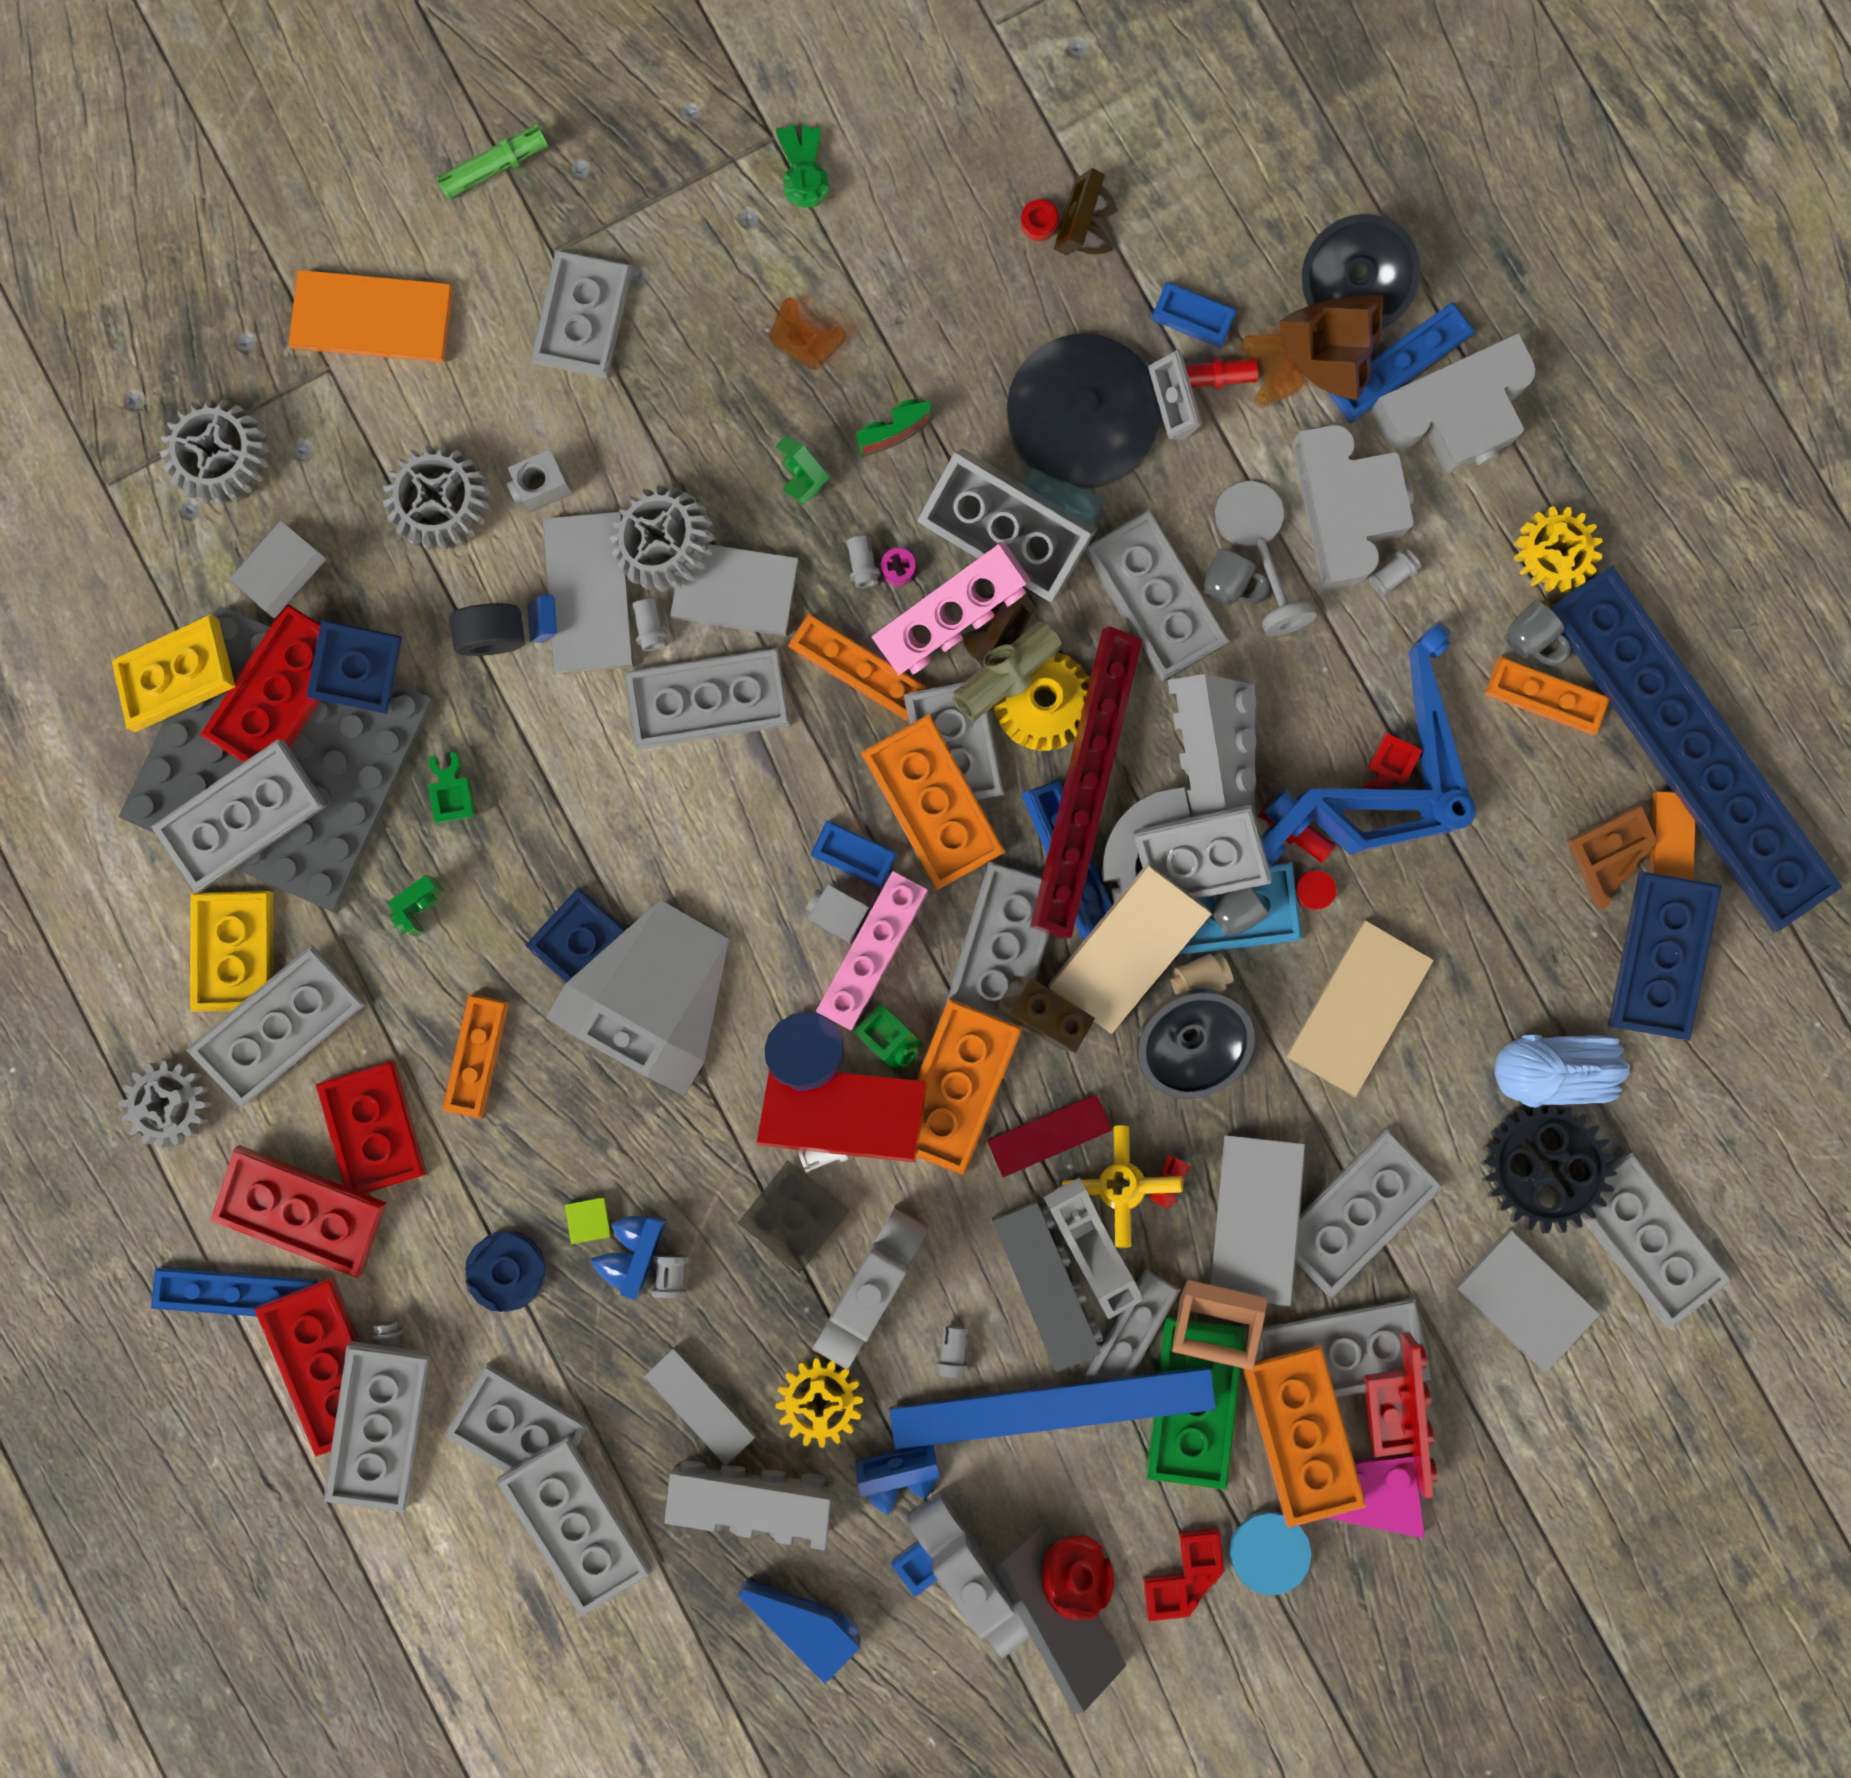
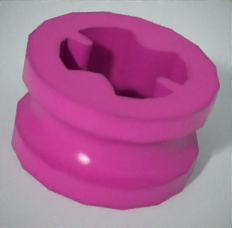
M893 548L887 551L881 561L882 575L889 584L894 586H904L910 583L916 572V563L913 555L903 548ZM895 558H899L902 564L908 563L910 566L909 569L904 568L905 574L902 576H897L896 571H889L887 569L888 566H893L892 560Z

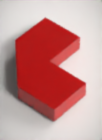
M1218 1528L1178 1532L1183 1573L1143 1577L1146 1612L1149 1622L1190 1617L1205 1593L1224 1573L1220 1530Z

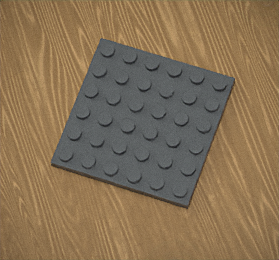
M219 605L214 616L220 621L235 682L270 627ZM394 682L388 714L320 701L289 749L323 798L327 807L235 869L336 913L435 700ZM228 691L164 720L121 810L119 818L155 833L151 828L152 825L243 764L237 758L200 736V733Z

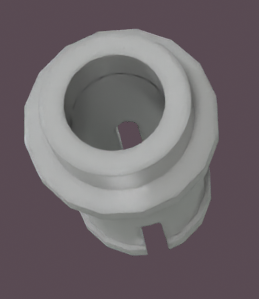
M867 536L850 538L846 541L853 570L850 574V580L855 582L857 588H869L877 585L878 577L881 574L880 569L875 568L871 538Z
M1406 549L1404 552L1397 551L1394 554L1395 559L1368 578L1370 584L1380 596L1385 597L1388 592L1409 576L1411 578L1417 576V570L1421 568V564L1410 550Z
M643 599L631 605L639 633L636 642L638 645H641L643 651H654L665 646L664 640L667 638V633L661 629L655 599Z
M385 1321L373 1325L374 1332L370 1334V1338L375 1339V1345L401 1348L400 1335L403 1334V1328H399L398 1321Z
M943 1326L940 1362H936V1367L940 1368L939 1375L950 1378H963V1371L968 1370V1365L964 1364L969 1329Z

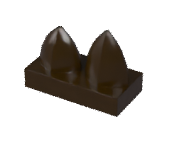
M1091 168L1075 179L1053 250L1064 255H1068L1075 250L1087 254H1103L1113 250V246L1105 232L1091 220L1092 216L1106 217L1118 211L1112 195L1102 185L1105 174Z
M994 594L983 595L981 597L985 599L993 598ZM1025 595L1008 607L1002 601L992 608L991 611L995 616L988 621L990 623L988 629H976L962 635L967 652L982 667H984V657L991 650L1001 645L1012 644L1023 632L1035 610Z

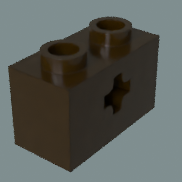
M1014 976L996 1008L998 1012L1057 1048L1074 1053L1077 1052L1095 1020V1017L1032 978Z

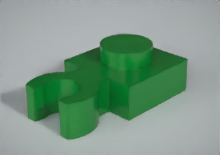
M450 752L451 765L447 769L440 768L439 759L435 755L429 758V767L438 776L439 780L438 783L428 784L434 823L438 825L476 817L470 779L467 777L458 779V774L462 769V760L456 752Z

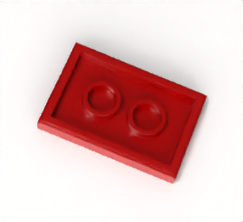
M396 1061L386 1062L316 1084L344 1186L366 1194L428 1175Z

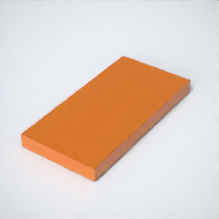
M297 270L288 345L292 349L445 363L453 288L450 284Z
M930 714L860 752L936 890L1005 853L1002 844Z
M951 998L948 999L916 1080L926 1081L927 1084L917 1157L965 1175L1023 1029L1022 1026Z
M1315 1345L1255 1361L1253 1370L1243 1368L1286 1526L1290 1528L1367 1507L1322 1345Z

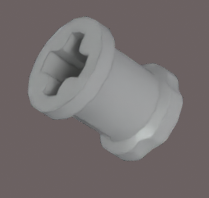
M681 1254L653 1255V1262L656 1263V1287L651 1290V1296L656 1298L687 1297V1290L684 1289V1264L689 1262V1256Z

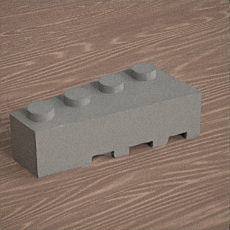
M683 1461L681 1466H674L669 1477L664 1524L712 1532L720 1531L721 1526L726 1525L730 1526L729 1532L736 1534V1536L747 1538L759 1536L762 1532H768L771 1537L775 1538L776 1543L792 1545L793 1541L801 1540L802 1538L810 1539V1548L825 1551L834 1486L833 1482H825V1476L802 1474L801 1479L786 1478L785 1472L772 1469L762 1470L761 1475L745 1473L746 1469L744 1467L735 1465H724L721 1467V1470L705 1469V1464L697 1461Z

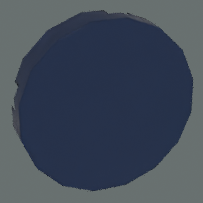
M810 1012L792 1014L779 1021L768 1034L764 1047L765 1061L775 1080L799 1091L817 1089L831 1081L837 1074L836 1070L840 1067V1063L843 1062L845 1055L843 1039L834 1023L820 1014Z
M503 1231L486 1236L473 1247L465 1266L466 1284L469 1293L478 1304L490 1311L510 1312L522 1309L538 1296L545 1283L546 1264L542 1251L532 1239L517 1232Z

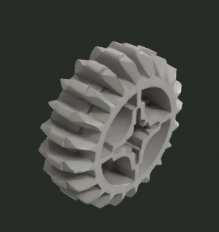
M206 398L203 409L198 403L191 402V413L186 414L183 410H177L178 417L181 419L178 424L167 422L168 428L173 431L172 434L160 436L162 442L168 446V448L159 453L161 458L167 461L163 468L165 473L172 476L171 483L178 489H183V493L187 497L194 499L197 496V499L204 504H208L213 499L218 505H224L226 495L233 501H239L238 491L241 489L246 493H252V488L248 483L252 479L258 482L262 481V476L257 473V469L269 467L268 462L260 457L270 451L269 446L262 442L266 438V434L260 427H257L259 425L258 420L253 415H247V411L242 406L235 405L233 407L229 401L223 399L217 405L212 399ZM231 427L236 428L240 434L241 451L236 450L232 446ZM214 449L218 451L216 455L212 452ZM189 453H193L198 457L197 467L200 469L198 477L194 476L191 471Z
M425 445L423 456H420L416 450H410L412 460L408 463L403 459L397 458V463L401 470L399 473L388 471V477L394 481V484L383 486V491L391 497L382 501L383 507L391 511L387 515V520L392 525H397L395 531L401 537L408 536V541L413 546H417L422 541L423 547L426 550H432L437 541L441 550L447 551L450 539L457 546H462L463 540L460 535L464 532L470 537H475L476 533L471 528V525L473 523L484 525L485 520L478 512L489 510V504L482 498L490 495L487 486L481 485L485 481V476L481 471H475L476 463L472 459L464 460V454L457 449L450 455V450L444 445L440 446L437 454L430 445ZM438 471L450 472L448 475L443 473L436 479L424 477L427 474ZM464 484V502L460 510L457 511L454 504L455 498L461 492L459 488ZM416 485L418 495L411 504L413 508L409 511V495L413 486ZM426 488H429L434 494L437 493L439 496H442L441 500L446 504L447 508H444L439 502L436 503L432 500V496L426 491ZM440 516L449 519L438 525L423 524L425 521L429 523L435 517Z
M657 485L654 493L650 489L643 488L642 499L640 500L635 496H630L632 506L629 509L619 508L621 515L624 516L622 521L612 522L613 527L619 532L609 537L611 543L617 546L611 554L614 559L619 561L618 569L627 575L631 582L636 585L641 584L646 590L657 588L661 592H667L669 585L676 589H681L683 577L689 581H695L692 571L695 568L705 569L704 563L700 560L702 556L712 555L711 549L705 545L715 540L714 535L708 530L713 526V523L705 515L707 512L706 508L700 502H697L692 494L689 492L683 493L681 489L673 486L668 490L664 486ZM685 530H686L685 539H684V542L682 543V536H683V534H684V532H685ZM656 532L662 537L664 536L671 544L668 545L663 541L660 542V539L654 536V533ZM673 557L667 562L663 563L666 559Z

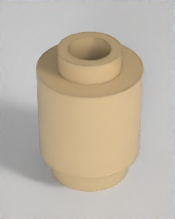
M1208 954L1179 966L1174 970L1175 977L1171 978L1175 994L1195 989H1209L1222 992L1226 990V985L1233 983L1231 969L1222 954L1215 956Z

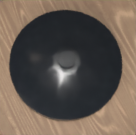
M1072 334L1054 339L1042 345L1022 363L1009 389L1006 417L1012 443L1022 460L1033 471L1055 484L1070 488L1087 489L1114 483L1139 466L1155 441L1161 419V410L1149 368L1136 353L1122 343L1104 336Z

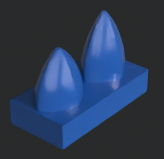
M655 1215L649 1217L629 1216L614 1222L612 1227L616 1236L625 1247L635 1252L634 1256L625 1253H608L592 1258L591 1263L597 1273L607 1283L620 1289L621 1296L633 1300L641 1296L653 1261V1255L656 1253L667 1222L666 1219Z
M934 1445L904 1448L855 1460L860 1496H866L875 1508L886 1515H889L895 1506L898 1488L906 1486L915 1495L926 1499L932 1492L936 1480L940 1478Z

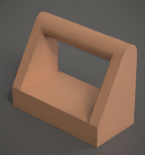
M1187 1280L1181 1293L1172 1352L1253 1370L1266 1312L1267 1298ZM1190 1311L1248 1324L1249 1332L1246 1352L1184 1338Z

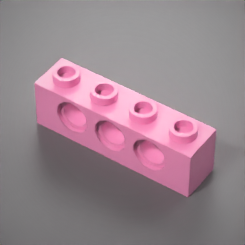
M1003 541L874 634L872 639L898 675L907 669L914 675L932 662L928 656L932 651L940 646L946 652L960 642L963 637L959 632L972 624L975 629H978L992 619L995 615L991 609L1000 602L1004 601L1008 607L1024 596L1027 592L1023 586L1031 579ZM986 578L993 583L995 587L993 598L985 599L978 595L976 591L978 579ZM947 602H956L961 606L963 611L961 621H951L946 617L944 608ZM921 624L930 630V643L922 644L915 639L913 634L915 625Z
M892 871L816 1012L851 1031L854 1030L928 894L927 889Z

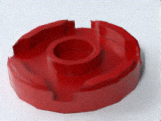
M1086 1535L1065 1536L1054 1542L1045 1555L1041 1570L1042 1588L1048 1603L1058 1615L1070 1621L1092 1620L1097 1617L1101 1609L1108 1606L1114 1589V1573L1110 1559L1105 1558L1104 1553L1100 1550L1104 1548L1099 1542Z

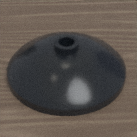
M1354 214L1343 217L1323 229L1310 245L1302 267L1303 294L1308 306L1345 297L1383 295L1382 330L1397 321L1405 313L1416 295L1420 281V260L1417 249L1405 230L1388 218L1375 214ZM1358 264H1362L1367 268L1366 274L1362 278H1355L1352 275V269Z
M1209 989L1185 991L1168 998L1149 1014L1138 1035L1136 1046L1137 1060L1145 1078L1160 1092L1182 1099L1206 1097L1229 1086L1245 1070L1254 1050V1027L1245 1009L1231 996ZM1193 1028L1191 1033L1183 1035L1185 1031Z

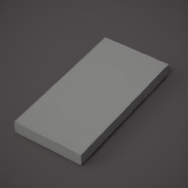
M1151 510L1146 511L1086 547L1084 555L1133 636L1143 639L1141 649L1161 683L1230 642Z
M620 512L543 518L548 595H553V598H555L557 633L552 636V650L556 674L634 667L627 575L618 569L619 561L614 559L611 554L617 545L612 544L609 537L619 532L613 527L612 522L622 521Z
M778 648L624 672L636 750L790 726Z
M278 739L152 825L151 828L194 893H198L317 814L327 805L285 741Z
M993 862L988 863L947 1001L951 998L1021 1026L998 1012L996 1008L1014 976L1029 977L1036 980L1049 937L1048 933L1030 927L1042 877Z
M311 944L191 1044L186 1051L242 1108L361 1009L366 1002Z
M1384 1128L1300 1212L1296 1264L1332 1299L1444 1186L1388 1129Z
M1224 1136L1211 1285L1265 1297L1269 1304L1292 1305L1306 1144Z
M1627 1152L1607 1167V1169L1617 1172L1616 1176L1605 1178V1183L1613 1187L1614 1192H1601L1600 1194L1607 1203V1206L1602 1208L1594 1205L1591 1206L1597 1217L1593 1220H1589L1583 1215H1580V1217L1664 1327L1672 1329L1733 1280L1633 1152Z
M1413 1298L1265 1325L1262 1326L1259 1344L1262 1359L1315 1345H1322L1336 1397L1366 1392L1364 1375L1404 1369L1401 1332L1409 1331L1417 1343H1422L1423 1346L1424 1341L1416 1301ZM1428 1360L1427 1368L1422 1369L1423 1381L1431 1380Z
M353 1341L348 1343L324 1502L398 1512L406 1511L431 1352Z
M569 1435L564 1436L497 1478L496 1482L581 1617L651 1575V1567Z

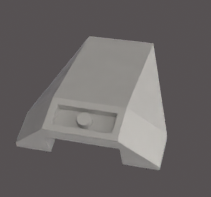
M660 900L565 984L546 1019L640 1074L685 1096L705 1062L729 938Z

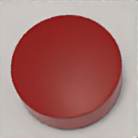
M1035 199L1025 205L1021 213L1020 225L1023 233L1029 239L1045 241L1056 233L1059 213L1053 203L1045 199Z
M1314 870L1307 872L1297 880L1295 885L1298 903L1308 910L1316 911L1326 908L1333 902L1336 896L1334 880L1323 871Z

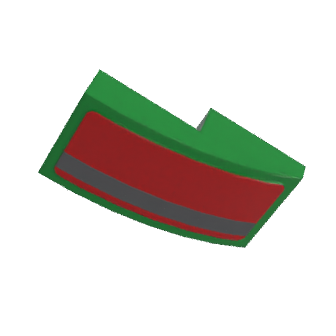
M909 399L900 402L897 405L898 407L891 408L892 424L886 425L885 422H873L865 425L863 430L856 431L860 458L894 447L920 431L931 421L930 401L920 402L919 399Z

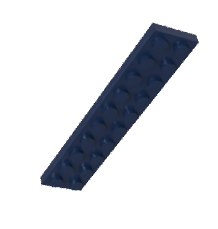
M1613 565L1550 607L1562 621L1565 629L1562 635L1570 642L1571 649L1602 693L1609 698V703L1668 786L1676 793L1700 831L1772 932L1781 931L1842 888Z

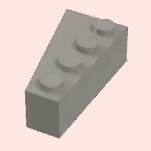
M1208 674L1168 680L1169 693H1176L1179 713H1174L1173 718L1175 730L1182 729L1185 753L1179 754L1181 769H1184L1190 781V787L1185 790L1190 818L1252 804L1255 814V787L1257 781L1255 775V685Z

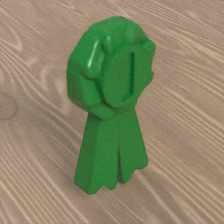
M790 124L786 129L776 128V136L791 166L784 173V196L797 207L808 208L818 206L827 198L830 191L828 173L816 164L821 139L820 127L811 129L807 125H803L802 145L799 144L793 124Z

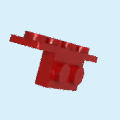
M1409 1331L1401 1332L1404 1369L1364 1375L1371 1451L1375 1457L1411 1452L1415 1461L1418 1489L1424 1499L1433 1498L1432 1483L1437 1482L1438 1476L1433 1458H1430L1429 1445L1434 1444V1433L1430 1421L1426 1420L1425 1407H1430L1431 1405L1429 1388L1427 1383L1423 1382L1422 1369L1427 1368V1355L1423 1344H1418Z

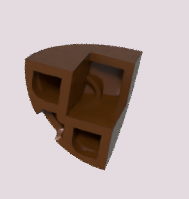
M1383 295L1353 296L1328 300L1301 308L1279 321L1286 350L1304 376L1321 389L1336 396L1355 400L1361 396L1373 371L1370 360L1373 345H1378L1380 342Z

